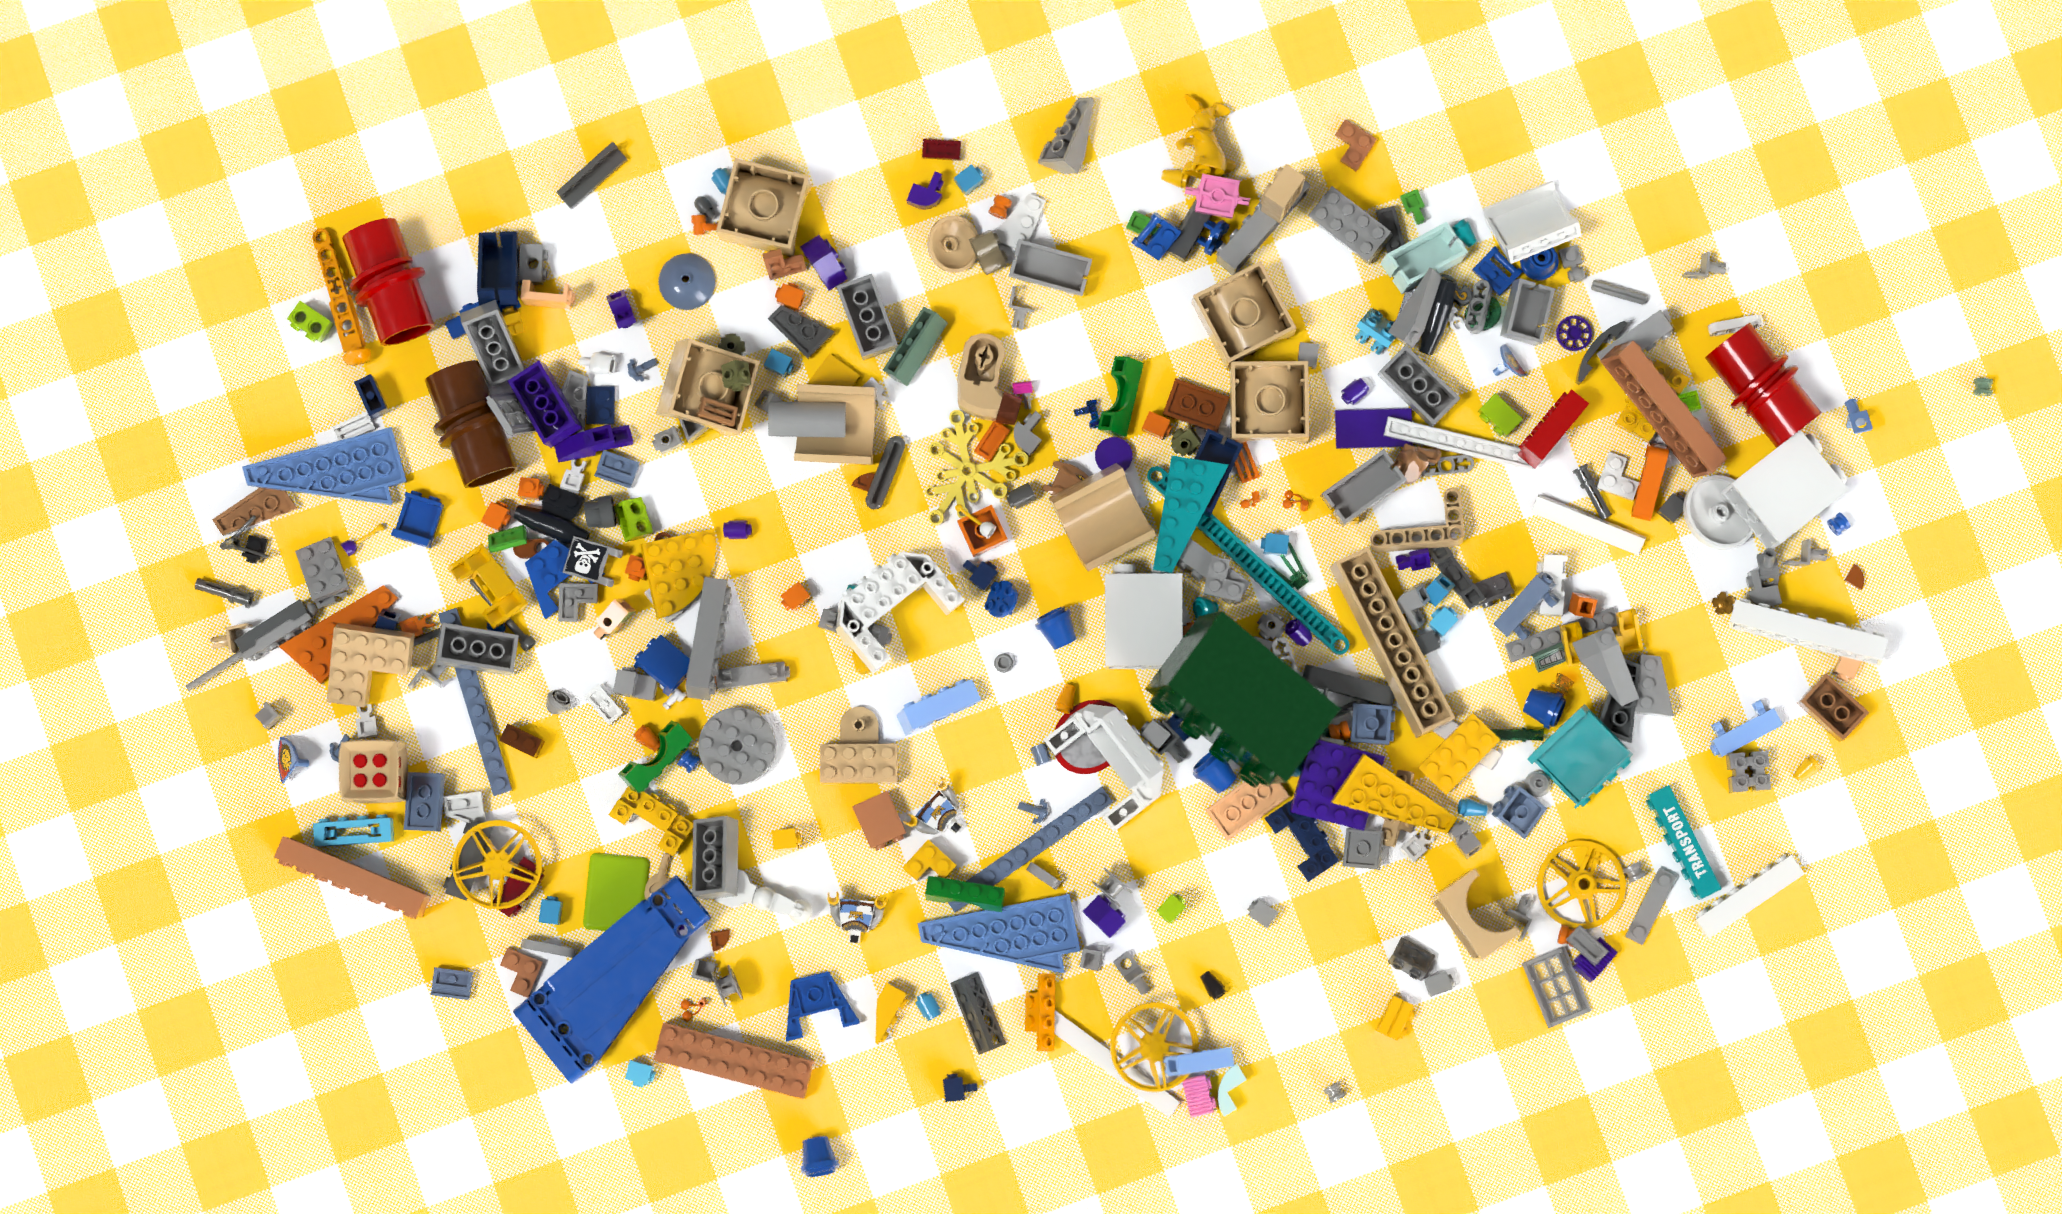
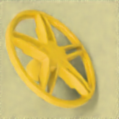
M504 820L486 821L468 830L458 842L452 859L453 876L460 891L471 902L488 909H505L521 903L534 891L541 876L542 857L534 838L521 826ZM491 826H505L517 832L500 850H497L481 829ZM477 831L491 849L490 852H485L475 835ZM521 833L523 837L512 850V852L510 854L505 852L509 845ZM472 836L484 860L459 869L460 852L465 842ZM525 839L529 841L535 853V873L511 861ZM482 866L483 872L461 877L459 874L475 867ZM512 867L534 876V879L530 880L512 874ZM488 875L490 903L472 895L464 886L462 880ZM505 876L531 883L521 896L512 901L501 903ZM493 880H499L497 903H493Z
M1578 840L1564 843L1546 856L1538 871L1536 888L1543 909L1553 920L1572 929L1577 928L1579 925L1584 929H1590L1606 923L1617 913L1624 900L1626 880L1623 868L1612 852L1600 844ZM1571 847H1590L1579 871L1558 859L1556 855ZM1594 848L1596 849V853L1594 855L1590 871L1584 870L1585 866ZM1600 852L1612 861L1618 872L1620 882L1593 877ZM1553 859L1571 874L1567 877L1550 861ZM1549 865L1567 882V885L1546 900L1543 892V877ZM1597 883L1620 885V889H1597ZM1565 891H1568L1570 896L1551 907L1548 905V903ZM1619 893L1618 899L1610 912L1597 920L1592 894ZM1577 898L1586 923L1581 924L1567 921L1558 916L1553 909ZM1588 899L1591 917L1593 921L1591 923H1589L1586 909L1583 903V900Z
M1147 1002L1131 1008L1119 1019L1111 1035L1110 1054L1116 1071L1128 1084L1147 1092H1161L1176 1087L1189 1076V1074L1179 1075L1173 1081L1166 1083L1163 1057L1187 1054L1169 1052V1047L1192 1049V1053L1199 1052V1040L1193 1023L1181 1010L1162 1002ZM1144 1009H1165L1152 1032H1149L1131 1018L1133 1014ZM1169 1011H1171L1172 1014L1164 1033H1159ZM1175 1014L1188 1027L1192 1038V1045L1166 1040ZM1127 1019L1145 1034L1142 1038L1126 1023ZM1124 1026L1140 1045L1118 1061L1116 1041L1121 1027ZM1138 1053L1141 1054V1058L1124 1067L1120 1066ZM1147 1059L1149 1060L1156 1086L1138 1083L1130 1078L1124 1070ZM1160 1061L1163 1085L1159 1083L1155 1062Z

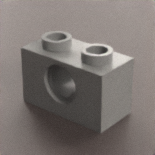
M520 243L518 276L520 284H522V280H530L533 285H544V280H547V269H544L545 261H548V250H545L543 244ZM531 261H538V266L536 268H529V264Z

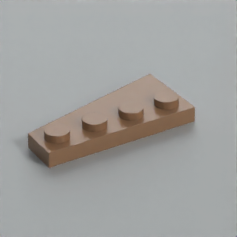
M258 488L213 518L212 521L220 533L225 536L238 531L253 515L256 518L248 527L297 510L298 508L286 491Z

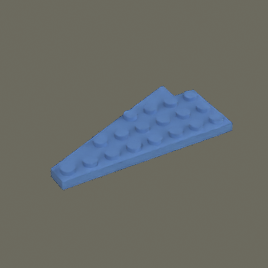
M392 427L242 466L247 486L384 505H393L389 487L407 483Z
M1070 894L1004 906L1002 912L983 910L918 923L922 943L1059 973H1065L1062 955L1080 951Z

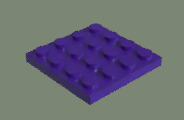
M1318 739L1304 758L1290 812L1364 831L1369 815L1368 812L1331 803V800L1363 754L1383 766L1385 756Z

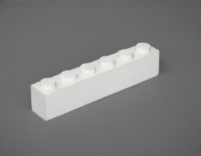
M1785 854L1775 860L1777 864L1772 867L1767 865L1759 871L1761 873L1756 878L1751 876L1746 879L1743 887L1739 889L1736 886L1728 892V897L1725 899L1720 897L1711 903L1713 905L1712 908L1709 910L1704 908L1696 913L1697 918L1693 921L1704 937L1710 939L1803 876L1805 873L1792 855L1786 856Z

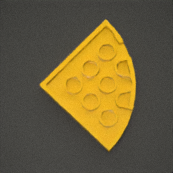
M714 529L640 544L656 619L670 616L685 608L702 591L704 577H710L715 561L716 537Z

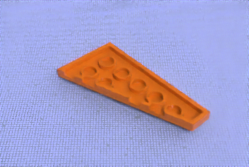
M383 585L278 647L320 684H323L329 677L334 627L338 623L374 627L381 610H389L399 598Z

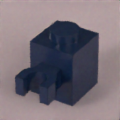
M966 560L963 564V567L972 573L969 581L983 592L988 589L998 575L997 567L989 561L987 563L982 561L978 567L969 560Z
M958 1073L948 1074L947 1079H943L945 1102L965 1100L964 1092L978 1091L977 1083L963 1084V1077H959Z

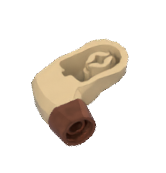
M980 333L971 336L965 342L957 375L958 407L965 413L983 420L1015 425L1022 398L1005 391L1002 393L997 388L999 370L1005 357V348L999 339L991 334Z

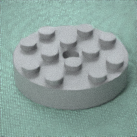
M734 707L716 713L706 722L699 736L698 751L702 764L713 777L727 784L745 785L758 780L769 770L776 754V739L771 726L761 715L750 709ZM740 741L742 749L736 752L733 750L732 744Z

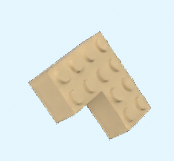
M338 623L333 631L326 702L365 707L370 699L372 671L407 675L411 671L415 633Z

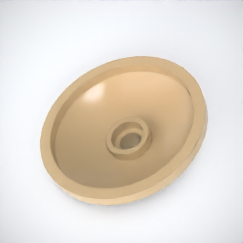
M953 215L939 219L930 229L927 239L928 253L933 263L941 270L949 273L962 272L971 267L977 259L969 239L978 235L975 227L967 219Z

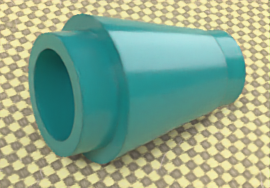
M1465 219L1452 226L1456 236L1468 248L1478 242L1469 222H1466Z

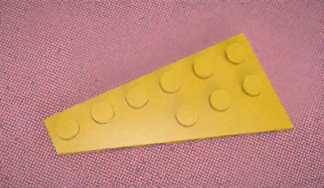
M1365 754L1361 756L1331 800V803L1445 834L1449 832L1457 820V817Z

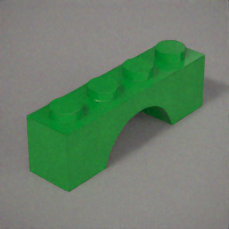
M1115 356L1111 375L1117 384V397L1110 409L1102 411L1098 430L1113 436L1127 437L1144 365L1143 362L1130 357Z
M671 720L658 733L660 748L654 759L643 764L630 761L618 773L619 777L632 791L637 793L645 791L649 787V783L654 778L659 777L663 772L662 770L667 765L673 763L681 751L688 748L689 743L693 739L678 722Z
M928 876L925 898L928 901L940 903L964 902L976 905L983 910L1002 912L1005 888Z

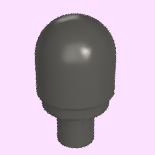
M699 196L695 199L694 206L700 214L707 215L710 220L717 216L712 211L713 206L706 197Z

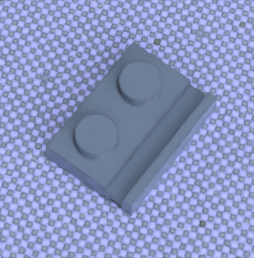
M603 450L594 476L631 489L640 462Z
M434 967L430 995L470 1000L474 972Z

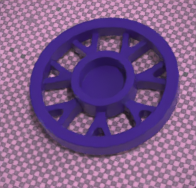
M1580 316L1564 318L1556 329L1558 343L1568 351L1584 349L1592 337L1590 324ZM1570 319H1576V326H1571ZM1582 322L1587 326L1583 330L1578 327ZM1563 323L1569 327L1567 331L1560 328ZM1582 333L1589 334L1588 339L1581 338ZM1559 334H1566L1567 338L1561 340ZM1568 340L1573 341L1571 348L1566 346ZM1580 340L1583 346L1577 347L1575 341Z

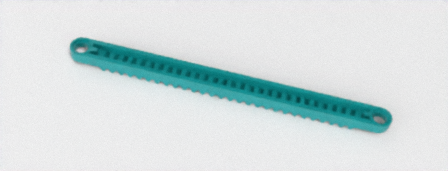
M1152 467L1147 473V480L1165 498L1168 473L1161 467ZM1154 471H1159L1162 474L1160 481L1156 482L1151 479V474ZM1213 514L1210 517L1202 515L1196 527L1218 546L1221 551L1241 567L1244 572L1293 615L1295 619H1299L1311 631V634L1334 654L1343 655L1348 651L1349 641L1338 629ZM1337 640H1342L1345 643V648L1341 651L1334 647V643Z

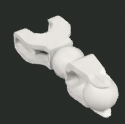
M739 869L737 896L714 899L715 902L734 909L744 904H751L760 911L769 910L777 914L787 915L793 922L799 924L807 922L812 916L811 905L806 900L797 899L793 901L786 896L774 892L769 887L756 886L753 884L750 875Z

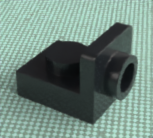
M249 535L246 548L265 554L269 540ZM242 552L241 556L246 558V562L257 564V561H264V558Z

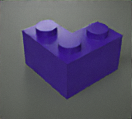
M817 235L800 246L828 291L848 279L844 273L847 271L842 261H837L836 258L839 256L827 239L823 240L820 235Z
M1098 895L1082 912L1110 939L1126 923L1124 920L1126 915L1119 908L1116 910L1111 908L1112 902L1106 896L1100 897Z

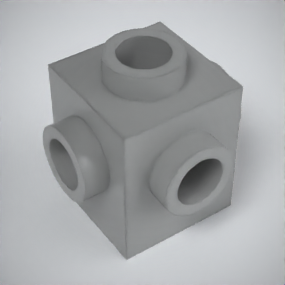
M1269 612L1267 616L1263 614L1257 622L1259 624L1257 630L1260 631L1258 634L1266 640L1270 639L1273 641L1275 637L1279 639L1285 631L1282 628L1285 624L1282 622L1283 618L1275 612L1273 614ZM1269 622H1273L1275 624V627L1273 629H1270L1268 627Z

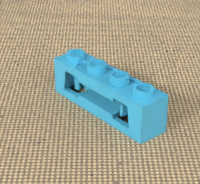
M387 814L376 815V819H369L368 816H357V820H349V817H340L338 821L330 822V819L327 818L318 819V823H313L314 846L316 847L394 842L393 818H388ZM379 824V827H371V825ZM371 827V834H381V836L355 835L337 837V830H328V828L351 829ZM330 837H337L336 840H327Z

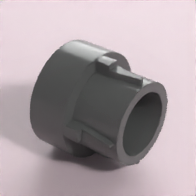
M612 495L599 496V498L584 502L585 519L588 528L598 527L605 529L616 527V514Z

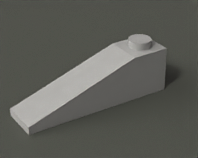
M1092 97L1078 98L1065 116L1066 121L1061 128L1057 127L1055 130L1056 136L1051 143L1047 142L1038 159V164L1062 174H1078L1086 154L1094 103Z
M1429 268L1388 331L1409 348L1415 346L1424 332L1442 278L1432 268Z
M1611 626L1572 643L1580 662L1587 667L1620 706L1639 699Z

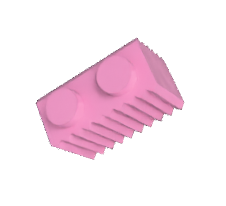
M1205 1074L1186 1078L1182 1083L1190 1118L1214 1113L1213 1108H1216L1214 1096L1210 1097L1209 1089H1212L1210 1078H1206Z

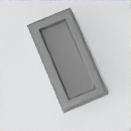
M1581 925L1566 939L1594 966L1609 952Z

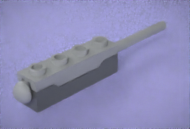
M299 599L238 637L234 641L240 651L185 685L187 690L190 692L241 658H245L248 661L252 660L253 662L263 657L262 653L267 650H275L279 646L278 643L295 637L297 631H304L312 626L311 623L315 621L313 616L317 614V606L313 603L305 605Z

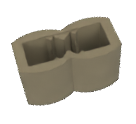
M988 230L969 239L985 275L1007 266L1005 261L1008 258L1005 251H1000L998 243H1000L996 232L993 233L991 230Z

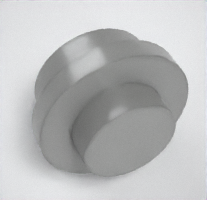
M999 654L994 660V666L997 671L1006 673L1012 669L1013 660L1008 654Z

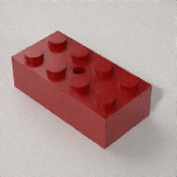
M1572 389L1568 394L1564 392L1518 447L1521 451L1517 455L1536 469L1589 403Z

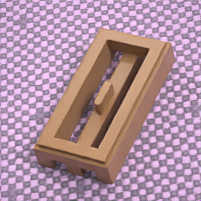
M704 396L700 398L701 404L699 405L697 416L731 427L735 425L738 407ZM707 403L725 410L732 411V414L724 412L719 409L705 406V404Z

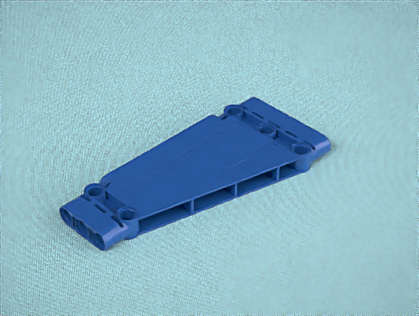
M675 875L543 983V986L517 1006L513 1013L566 1080L573 1084L593 1066L597 1065L690 936L710 920L711 916L698 899L692 896V892L685 883ZM657 895H661L663 897L662 905H657L655 903V897ZM681 925H685L688 929L685 936L679 932ZM539 993L544 995L545 1000L543 1004L537 1001L536 997ZM563 1023L567 1024L569 1027V1031L567 1034H564L561 1031V1025ZM586 1054L592 1055L593 1062L591 1064L585 1061Z

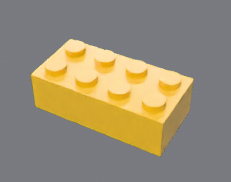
M1472 711L1418 768L1447 795L1500 741V738Z

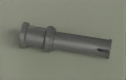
M1586 463L1573 470L1572 473L1576 474L1581 483L1580 487L1586 490L1600 518L1604 520L1611 516L1612 513L1609 511L1596 487V479L1590 474L1587 468L1588 464Z
M201 578L196 580L194 587L195 590L226 598L232 604L245 605V608H250L254 599V592L250 591L248 593L239 590L238 587L229 588Z

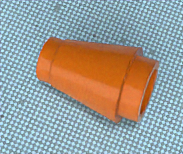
M642 725L633 735L636 738L635 741L654 752L660 747V740L648 726Z

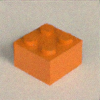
M992 505L971 514L982 523L991 522L996 526L995 532L988 539L980 533V526L969 517L965 516L957 520L973 558L1008 542Z

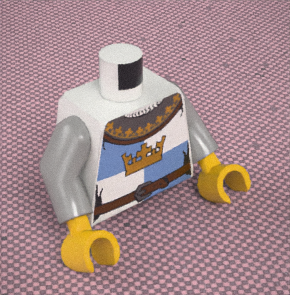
M940 777L942 779L940 785H937L934 781V785L937 787L934 794L915 816L907 814L911 817L910 822L907 823L903 820V823L924 834L936 835L939 832L942 834L948 828L956 835L962 828V825L954 819L959 813L957 811L959 803L956 794L947 785V781Z
M830 892L827 894L831 916L836 926L841 927L843 931H849V943H860L861 932L869 933L870 930L876 928L883 918L884 908L888 900L887 897H885L884 902H881L878 899L879 895H877L874 902L839 899V892H836V897L834 898L830 897Z

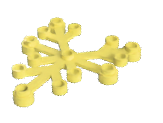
M954 410L949 415L951 424L955 426L956 435L950 429L944 428L941 431V437L943 440H949L959 447L962 462L944 451L943 445L940 442L934 441L928 447L929 454L932 457H941L957 468L949 471L939 470L936 473L937 481L945 482L946 479L958 477L955 483L937 487L928 486L925 489V494L928 498H934L938 494L948 492L939 508L929 513V522L934 526H939L943 523V514L955 497L957 504H961L963 509L968 512V509L965 508L961 488L965 481L968 488V501L971 503H976L979 500L974 480L990 489L995 498L1003 499L1006 497L1007 487L1004 484H995L978 472L994 469L1003 475L1006 481L1012 482L1016 479V473L1005 467L1012 465L1024 467L1028 463V456L1022 451L1015 453L1012 458L1003 459L1011 451L1010 446L1005 443L1000 445L999 452L992 462L978 465L971 462L966 445L972 436L978 433L979 427L976 423H970L964 434L962 424L965 417L960 410ZM959 415L961 417L960 421L955 422L953 420L954 416ZM971 426H976L977 430L975 432H971L969 428ZM945 431L950 432V436L947 438L943 436ZM1004 446L1009 449L1006 453L1001 451V448ZM938 447L940 451L933 453L932 449ZM1018 457H1023L1024 462L1018 463ZM965 468H970L972 470L971 473L966 474L964 472ZM1010 472L1014 474L1012 479L1007 478V474ZM940 473L945 474V478L942 480L938 478ZM999 488L1003 489V494L998 495L996 490ZM933 489L935 492L933 495H928L927 491ZM976 494L977 499L971 500L970 495ZM957 511V515H958V517H959L960 519L963 518V517H965V516H960V515H959V512ZM938 515L940 520L937 522L933 521V516Z

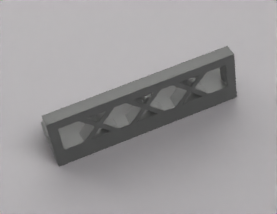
M612 141L556 193L572 210L628 159Z
M976 972L951 982L950 985L978 1055L1005 1045V1038L979 973ZM969 979H974L976 984L975 989L971 987ZM978 997L982 999L983 1007H980L978 1005ZM985 1015L989 1017L990 1025L985 1023ZM992 1033L996 1035L999 1042L995 1045L991 1038Z

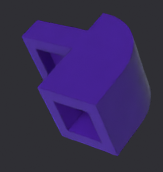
M934 172L928 189L913 183L906 200L907 204L922 210L937 206L942 200V194L937 192V190L941 191L944 184L942 174Z
M624 289L606 296L618 329L629 328L633 323L637 322Z

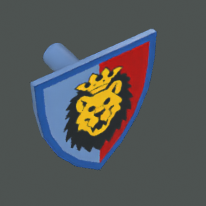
M1503 344L1500 347L1503 363H1500L1497 368L1492 370L1494 375L1498 376L1509 368L1519 377L1527 376L1508 346Z
M280 737L278 770L281 783L284 784L296 766L308 767L309 760L299 759L292 741L288 738Z

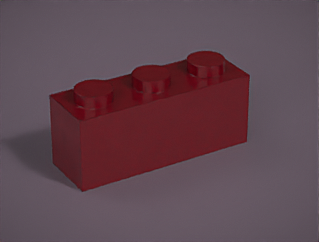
M523 857L518 864L534 873L536 871V864L527 857ZM542 868V871H541V876H540L538 885L540 884V882L543 880V878H544V876H545V875L543 874L544 871H545L543 868ZM514 869L512 874L530 880L534 879V876L518 869ZM509 877L503 885L501 903L518 898L529 888L531 883ZM533 892L525 900H528ZM498 894L493 899V903H497ZM523 901L515 906L498 910L512 918L513 915L517 916L523 907L520 905Z

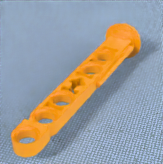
M318 228L313 232L312 240L317 250L318 260L331 300L329 305L343 353H346L342 359L344 363L351 366L362 365L370 358L371 349H365L364 347L366 343L352 296L348 295L336 252L331 247L334 246L331 235L327 230ZM320 233L326 234V240L323 242L317 241V236ZM326 250L332 253L328 260L322 258V254ZM330 268H336L337 270L334 277H328L327 275ZM335 281L337 286L339 288H342L339 290V294L333 292L334 290H336L335 285L333 283ZM346 303L347 310L345 312H339V304ZM347 320L352 321L351 329L344 330L343 323Z

